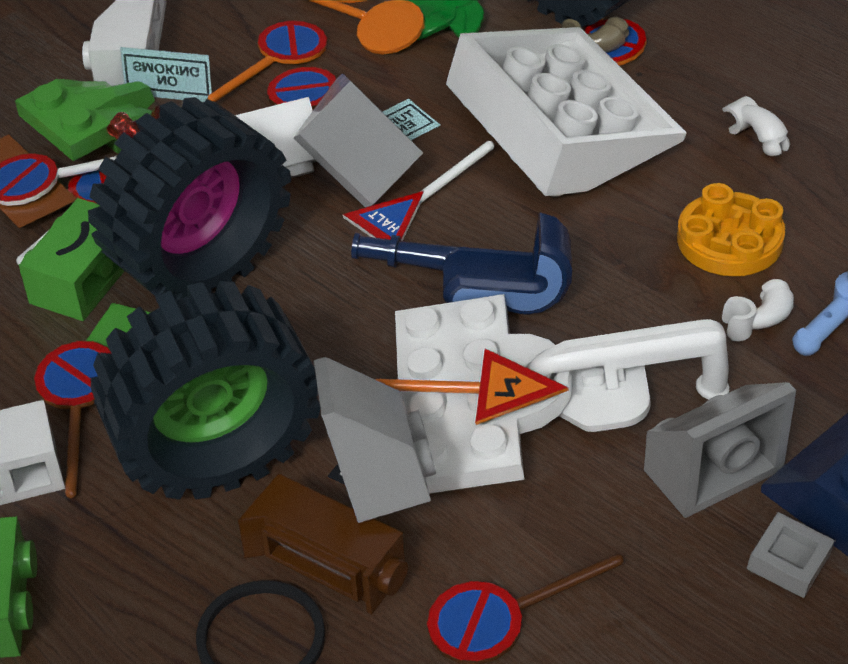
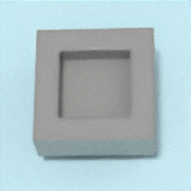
M777 512L751 553L747 569L805 598L829 558L835 540Z

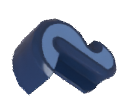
M539 212L533 253L458 247L451 251L444 260L443 298L446 303L504 294L508 312L526 315L547 311L563 300L572 282L571 239L568 229L556 217Z

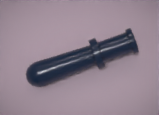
M356 232L352 242L351 256L352 259L363 257L387 261L389 267H396L398 263L443 271L446 256L458 247L403 242L401 237L397 235H392L390 240L362 236V233Z

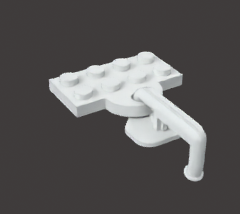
M504 294L395 311L398 379L481 382L484 350L488 349L569 388V391L476 425L475 420L479 394L401 391L407 413L419 410L428 438V446L437 473L425 477L429 493L525 480L520 434L542 428L558 416L588 432L624 428L639 423L647 416L651 406L645 365L701 357L703 374L696 381L698 393L708 400L714 396L729 393L726 333L720 323L711 319L572 339L555 345L548 339L532 334H510Z

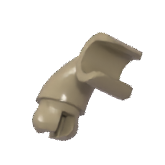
M611 17L600 29L587 35L606 53H609L625 43V38L629 35V30L627 29L629 25L620 17ZM567 19L562 23V28H581L578 21L574 19Z

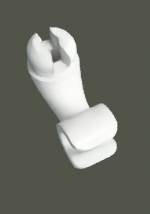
M745 96L722 108L723 112H730L736 119V124L728 128L731 134H738L752 126L758 140L762 142V149L766 155L777 156L782 154L781 150L787 151L789 149L790 141L786 135L788 131L783 122L769 110L759 107L752 98Z
M772 279L762 285L763 291L760 293L762 305L756 308L751 300L744 297H730L726 301L722 320L728 323L727 336L732 341H744L751 336L753 329L769 328L779 324L789 316L793 309L794 294L790 291L789 285L785 281Z

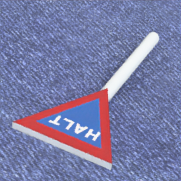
M492 141L485 142L420 192L345 213L343 218L370 237L390 240L392 235H397L403 241L420 204L493 150L494 143Z

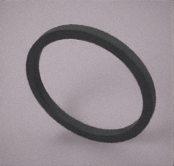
M262 580L238 585L218 596L201 616L196 632V645L202 664H215L206 648L209 627L222 609L242 597L261 593L278 594L296 601L306 609L314 622L315 636L309 652L298 664H315L320 657L325 640L322 614L311 597L302 590L287 583Z

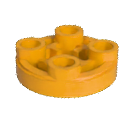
M721 183L707 185L702 190V197L689 203L680 214L677 230L679 249L692 264L713 274L746 276L758 273L774 264L782 253L785 238V224L782 219L784 210L782 205L773 199H759L749 194L733 192L728 185Z

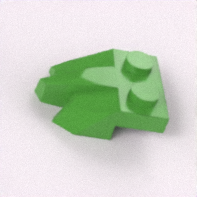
M55 79L15 100L19 116L72 161L85 156L105 144L119 154L122 149L114 143L123 132L132 138L140 131L135 122L146 113L155 119L160 117L147 109L155 102L150 86L140 81L111 86L106 81Z

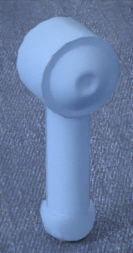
M848 271L842 273L836 279L833 301L805 328H800L795 333L792 341L794 349L800 355L811 356L819 351L821 343L848 318Z

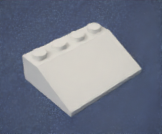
M580 27L460 33L446 85L545 196H561L569 193L587 192L684 141L687 132Z

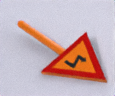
M488 349L484 350L481 382L375 379L399 391L479 394L476 425L569 391L567 386Z

